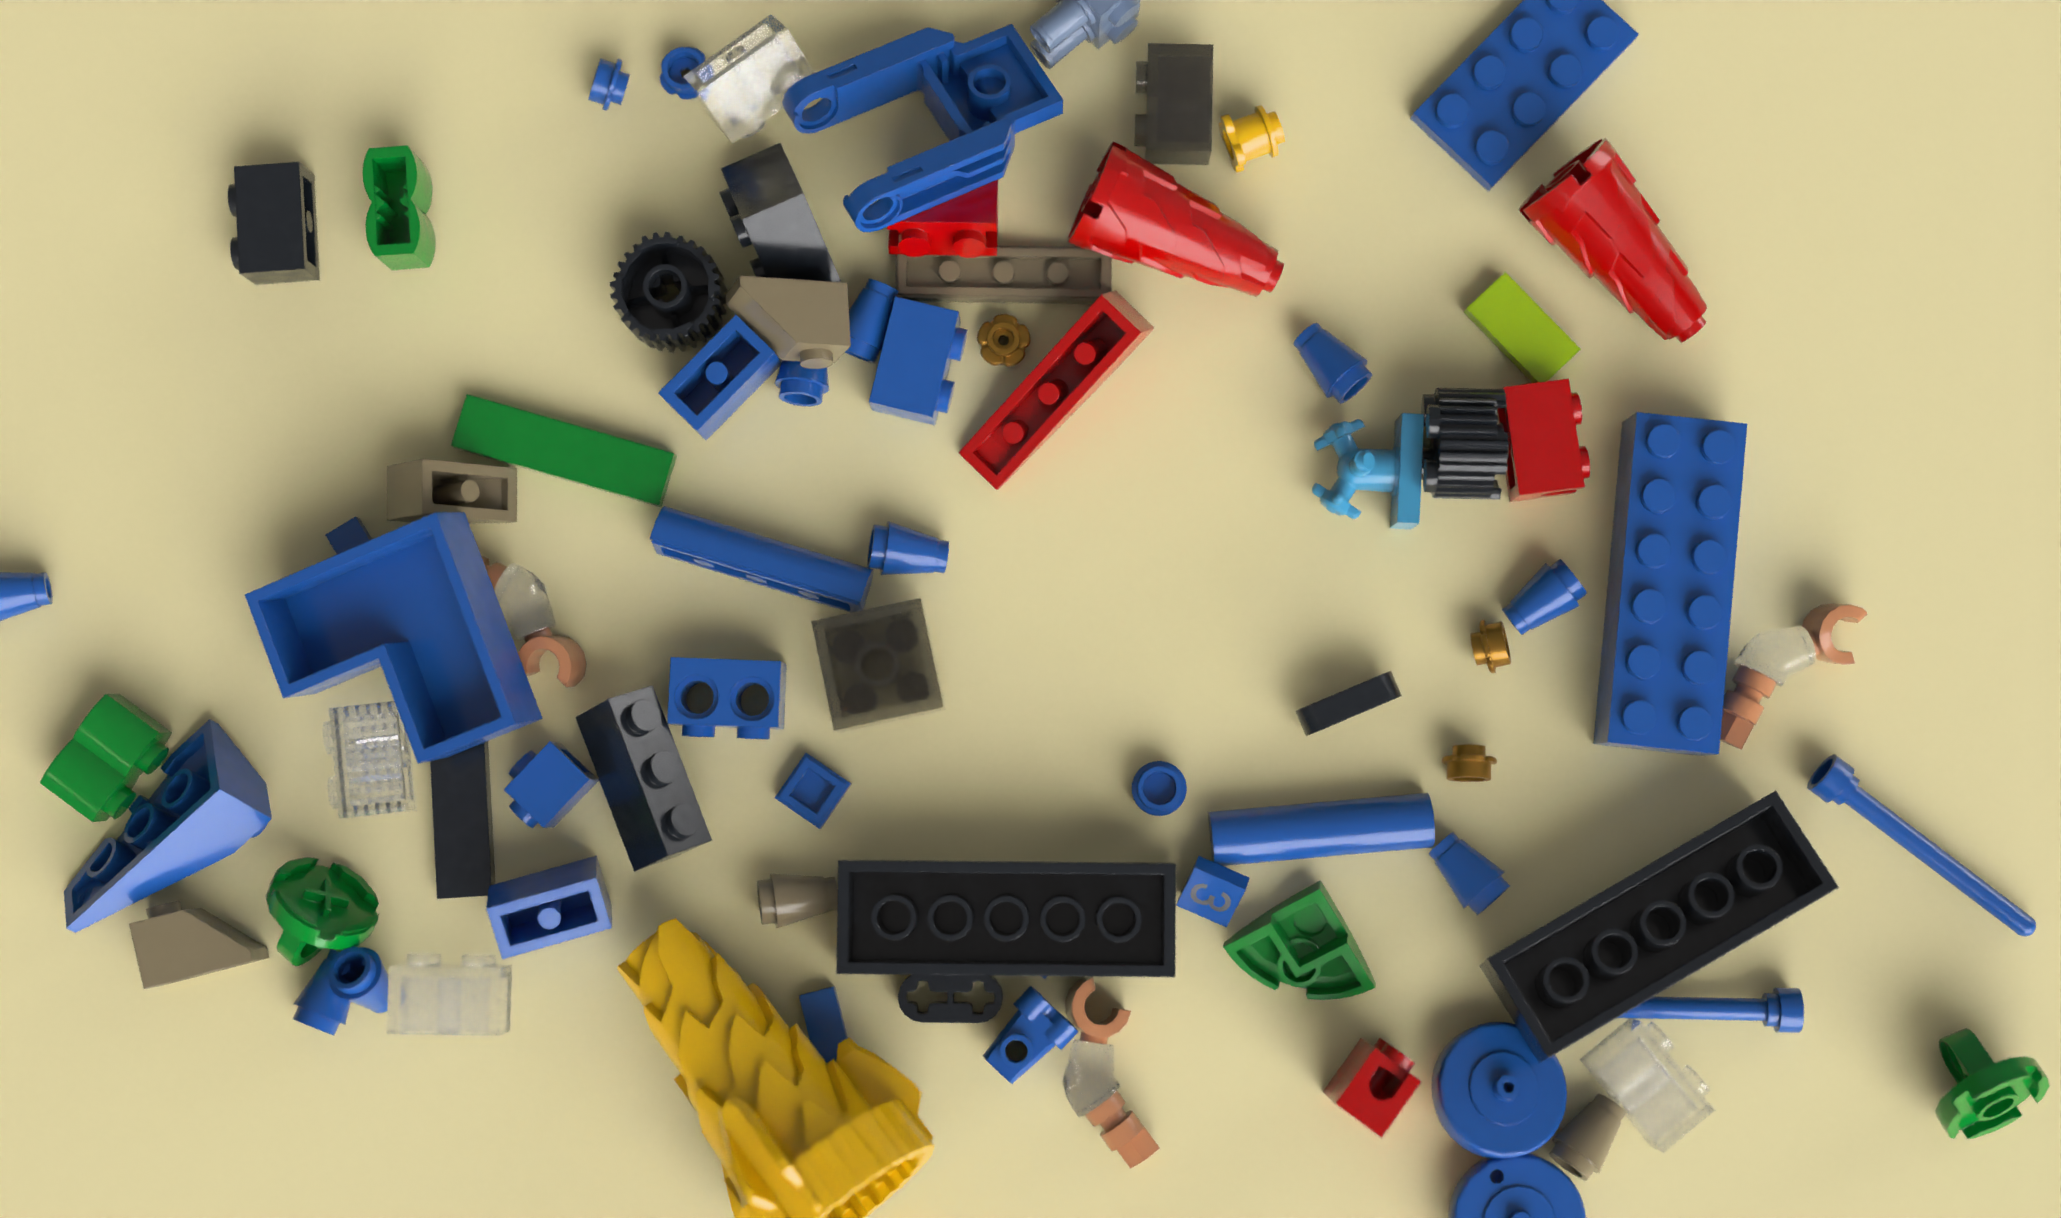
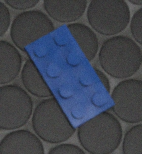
M1523 0L1413 113L1411 120L1489 192L1635 41L1639 34L1603 0Z

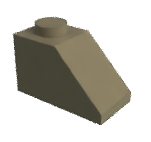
M739 276L726 294V305L781 360L800 361V366L804 368L822 369L833 365L851 346L847 283Z
M419 459L387 466V520L414 522L435 512H465L469 524L517 522V468Z
M180 901L147 908L148 919L129 924L144 989L163 986L269 958L267 947L202 908L182 910Z

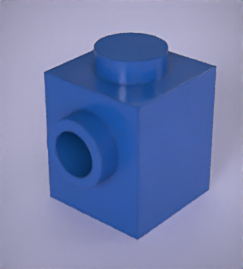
M549 741L538 754L532 750L529 751L511 768L509 775L513 780L503 790L514 799L509 805L510 809L529 827L534 828L539 823L543 828H554L599 779L561 743Z

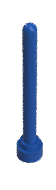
M1836 754L1823 761L1813 773L1808 782L1807 789L1824 802L1834 801L1837 805L1847 804L2018 935L2025 937L2035 932L2036 922L2030 915L1858 786L1859 779L1853 775L1854 768Z
M1774 988L1772 993H1763L1762 998L1652 997L1618 1018L1762 1021L1765 1027H1773L1775 1032L1800 1033L1804 1022V1003L1799 988Z

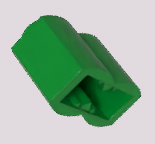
M407 145L369 148L364 158L362 174L366 193L372 201L366 217V237L372 253L391 270L430 267L435 254L436 240L433 226L426 215L432 201V181L426 165Z
M105 694L82 721L73 739L69 741L50 764L40 784L91 822L107 821L110 817L117 819L134 801L136 793L132 789L139 776L143 772L147 775L151 774L165 760L169 752V748L165 744L172 732L121 694Z

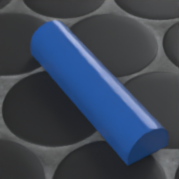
M666 506L659 512L650 536L651 543L659 555L857 615L863 612L874 570Z
M1428 793L1208 812L1212 862L1222 866L1433 848L1435 844L1434 814Z

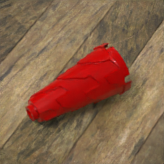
M1606 138L1596 141L1552 174L1555 178L1546 187L1541 184L1519 207L1520 213L1551 245L1557 244L1589 279L1594 276L1629 313L1635 312L1664 340L1676 337L1682 343L1695 335L1706 324V320L1702 315L1705 313L1707 305L1693 282L1687 276L1689 273L1688 267L1657 225L1660 220L1634 185L1636 182L1635 177Z
M1114 141L1110 144L1096 170L1098 174L1093 183L1089 185L1068 236V243L1081 249L1130 264L1136 262L1180 279L1187 276L1209 285L1232 288L1255 297L1262 290L1269 293L1273 291L1284 268V263L1277 260L1278 250L1260 240L1242 224L1220 212L1218 206L1177 183L1174 176L1130 151L1127 147Z

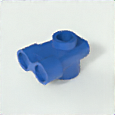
M1031 985L1013 1003L1018 1010L983 1054L985 1060L1011 1084L1019 1079L1052 1048L1057 1046L1062 1050L1079 1032L1070 1021ZM1013 1040L1022 1041L1027 1047V1055L1019 1061L1011 1060L1005 1051L1009 1042Z

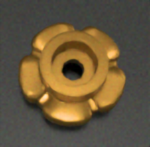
M1009 314L996 315L993 321L983 323L977 334V342L982 347L980 354L987 363L993 366L1005 365L1006 367H1012L1019 364L1025 357V348L1029 347L1031 342L1028 328L1024 324L1017 323L1016 317ZM1001 336L1008 337L1009 342L1007 345L999 344L998 340Z
M1481 620L1479 622L1480 632L1470 633L1474 658L1477 665L1487 664L1489 671L1496 673V667L1511 664L1505 628L1502 621L1486 624L1485 620Z
M1463 744L1452 746V755L1444 756L1442 763L1447 765V780L1484 782L1491 780V764H1496L1497 760L1493 756H1485V746Z

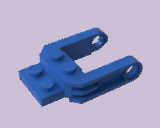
M1012 24L966 43L955 41L952 33L927 27L804 77L787 90L782 101L783 108L795 128L805 134L819 132L915 91H921L924 94V103L949 141L887 167V173L862 183L849 196H844V208L860 231L875 232L1003 178L1015 148V134L1063 114L1062 97ZM822 98L814 106L804 110L810 102Z

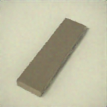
M997 246V256H979L975 258H965L959 255L910 257L896 254L895 289L898 290L896 297L913 301L1093 304L1101 294L1111 292L1112 258L1079 247Z

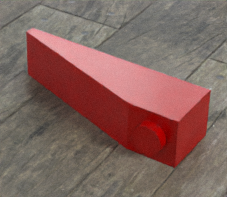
M1116 290L1101 294L958 453L996 490H999L1127 359L1154 327Z

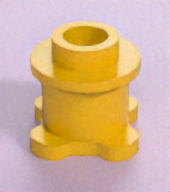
M1259 105L1255 107V113L1233 121L1229 114L1220 116L1219 130L1236 173L1244 171L1243 165L1248 160L1268 153L1271 158L1278 156L1277 145L1285 142V137L1275 111L1267 114L1263 106Z

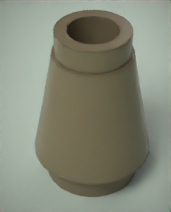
M770 874V879L757 881L762 925L775 923L777 929L827 913L831 910H837L838 890L835 877L824 878L820 876Z
M1597 1094L1594 1100L1552 1139L1555 1146L1549 1153L1550 1157L1569 1173L1587 1181L1593 1172L1600 1173L1626 1112L1610 1098Z

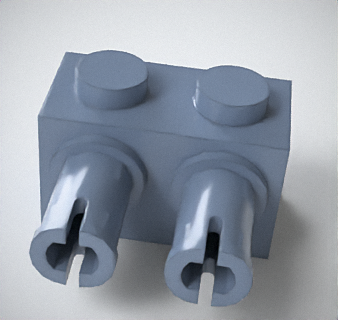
M1057 0V5L1030 26V31L1035 38L1030 43V47L1041 63L1048 69H1051L1084 40L1092 42L1097 49H1100L1109 40L1117 44L1126 38L1137 26L1138 21L1135 18L1139 15L1140 0Z

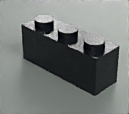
M653 685L609 698L575 717L634 872L677 857L712 841Z

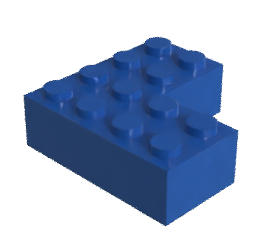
M465 512L432 513L245 594L283 698L317 694L382 667L418 764L450 757L543 719Z

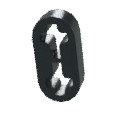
M1389 671L1296 710V714L1305 735L1308 736L1402 695L1392 671Z
M910 975L902 983L898 993L899 1007L904 1015L913 1021L922 1023L987 1022L997 1015L1003 1001L1002 987L992 975ZM919 981H927L930 991L948 992V1001L931 1002L928 1011L921 1012L918 1011L917 1002L908 1001L907 995L908 992L915 991L918 988ZM979 981L984 982L986 992L994 993L995 999L994 1002L985 1003L983 1012L977 1013L973 1012L972 1003L954 1001V992H970L973 988V982Z

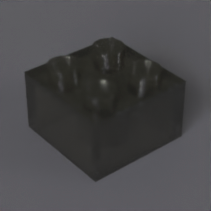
M921 598L811 621L834 731L840 733L946 710L924 603Z

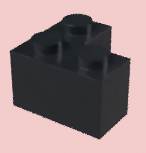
M781 143L721 168L729 188L719 193L742 248L753 244L757 252L758 258L749 261L756 277L827 282L841 281Z

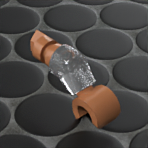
M482 556L508 626L518 641L524 639L526 642L518 652L526 676L540 672V658L544 652L549 650L555 654L559 662L557 679L566 688L576 686L585 676L587 665L585 654L579 644L571 638L552 635L550 629L555 627L556 623L545 584L535 574L520 565L512 563L507 567L496 562L489 566V559Z
M1823 604L1808 613L1803 620L1802 626L1759 633L1747 642L1734 662L1738 669L1732 681L1737 686L1734 691L1727 690L1724 695L1720 741L1742 750L1754 725L1757 724L1764 710V707L1759 704L1762 697L1770 698L1775 686H1783L1788 676L1814 664L1816 659L1833 664H1855L1852 652L1840 651L1834 647L1831 641V633L1837 621L1859 623L1867 616V612L1861 607L1850 604Z
M1087 976L1073 984L1065 1000L1067 1017L1076 1029L1081 1032L1080 1040L1073 1039L1062 1082L1066 1097L1078 1117L1085 1115L1093 1127L1100 1124L1103 1128L1100 1133L1101 1138L1111 1151L1117 1150L1127 1165L1132 1168L1145 1161L1159 1150L1160 1147L1132 1110L1128 1112L1123 1110L1122 1107L1125 1104V1100L1117 1091L1120 1083L1114 1076V1045L1107 1044L1108 1037L1118 1033L1126 1025L1131 1011L1113 1008L1111 1015L1106 1020L1100 1023H1093L1089 1020L1085 1013L1084 1004L1086 998L1091 992L1096 990L1093 977Z

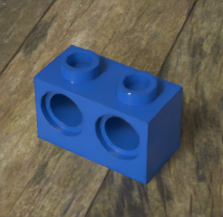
M670 657L667 724L682 726V736L715 737V727L737 728L736 738L770 739V729L784 730L787 664L782 661ZM707 683L713 691V703L707 711L695 714L687 705V694L694 685ZM762 685L769 695L768 706L761 714L749 716L741 706L742 694L750 686Z

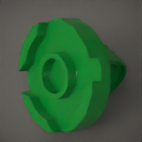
M1964 1028L1939 1040L1942 1058L1957 1082L1939 1101L1935 1110L1939 1122L1950 1138L1955 1139L1956 1135L1960 1132L1959 1130H1962L1967 1139L1995 1132L2023 1116L2017 1105L2026 1100L2030 1095L2038 1103L2045 1096L2050 1086L2047 1076L2033 1058L2027 1056L2012 1057L1994 1063L1979 1039L1968 1028Z

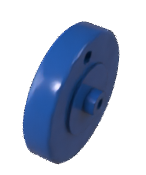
M1489 1022L1461 1032L1444 1047L1433 1070L1431 1083L1432 1100L1439 1121L1455 1142L1478 1156L1501 1159L1529 1154L1549 1141L1563 1119L1567 1103V1085L1556 1055H1553L1539 1063L1520 1031L1513 1023Z
M1529 1153L1513 1158H1484L1474 1164L1462 1176L1454 1189L1449 1204L1448 1218H1586V1213L1580 1193L1571 1179L1553 1163Z

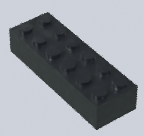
M1774 791L1487 958L1480 965V968L1535 1058L1540 1063L1838 889L1839 886L1778 793Z
M838 860L836 974L1175 977V863Z

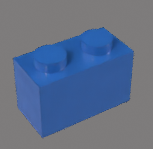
M895 296L869 399L872 411L931 425L936 424L938 412L948 413L955 382L946 379L951 359L957 361L962 359L968 329L959 328L961 323L959 311Z
M735 315L658 394L706 441L781 366V362L776 353Z
M597 855L493 884L488 888L486 910L502 959L612 928V905Z

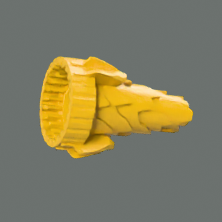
M676 918L659 925L656 933L637 946L627 957L626 961L618 965V972L644 1007V1014L651 1032L680 1072L674 1078V1081L697 1111L702 1128L701 1132L721 1161L725 1178L723 1181L727 1187L731 1209L735 1218H866L904 1186L932 1156L935 1147L932 1143L933 1135L918 1116L922 1092L913 1081L874 1052L858 1046L850 1037L838 1044L837 1062L832 1059L826 1063L797 1024L791 1028L788 1027L769 999L755 983L746 985L738 972L729 966L719 953H716L697 933L690 932Z

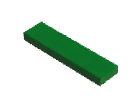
M466 394L451 446L455 449L658 507H662L677 457L674 453L468 394Z

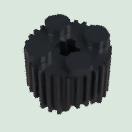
M657 232L653 233V238L650 240L643 236L641 244L633 245L634 252L632 254L629 252L624 254L627 260L625 262L619 261L617 264L621 271L615 272L613 277L616 281L610 282V287L614 291V293L610 294L611 299L615 302L613 307L621 316L623 323L637 339L651 348H657V350L662 351L666 347L672 353H674L676 347H679L682 352L686 351L687 345H691L693 349L697 348V341L707 342V338L714 337L723 325L722 315H726L727 312L723 304H726L725 292H727V287L723 282L724 277L711 255H708L702 246L697 247L693 240L687 243L684 237L680 235L675 239L670 232H665L664 237H660ZM675 284L680 293L674 300L665 302L663 298L659 299V297L667 294V285Z
M1436 388L1434 394H1423L1421 414H1424L1426 436L1430 438V448H1423L1421 480H1423L1424 492H1431L1433 498L1500 500L1502 490L1499 488L1497 480H1495V474H1506L1509 441L1508 432H1504L1503 422H1497V408L1507 407L1505 390Z

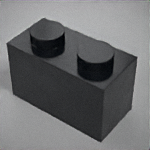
M300 162L234 166L235 184H230L228 187V203L231 214L237 220V237H233L230 243L231 259L235 269L239 270L240 275L255 285L320 280L314 174Z

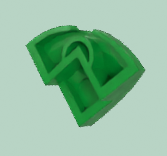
M1321 880L1268 910L1235 933L1223 945L1229 956L1242 970L1255 980L1274 990L1278 989L1280 982L1293 987L1307 989V999L1334 1000L1355 996L1376 988V982L1351 931Z

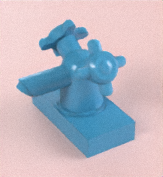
M1402 413L1396 419L1393 449L1358 448L1351 434L1365 427L1360 419L1331 425L1324 432L1323 436L1314 442L1317 451L1332 444L1339 457L1337 464L1338 479L1331 490L1324 488L1318 483H1315L1312 487L1313 494L1320 498L1321 504L1331 513L1339 516L1347 515L1352 519H1356L1361 514V511L1349 503L1356 490L1390 492V528L1412 530L1420 522L1424 414Z

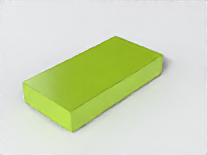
M1506 272L1464 311L1475 325L1532 383L1548 381L1581 350Z

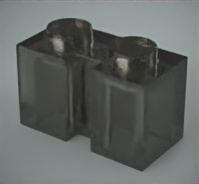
M1148 43L1146 61H1136L1135 94H1145L1146 107L1145 114H1135L1134 147H1144V159L1152 164L1208 165L1212 151L1213 45Z

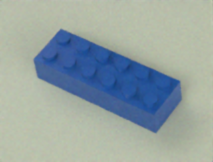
M1636 412L1622 422L1593 741L1595 745L1698 756L1719 754L1747 423Z

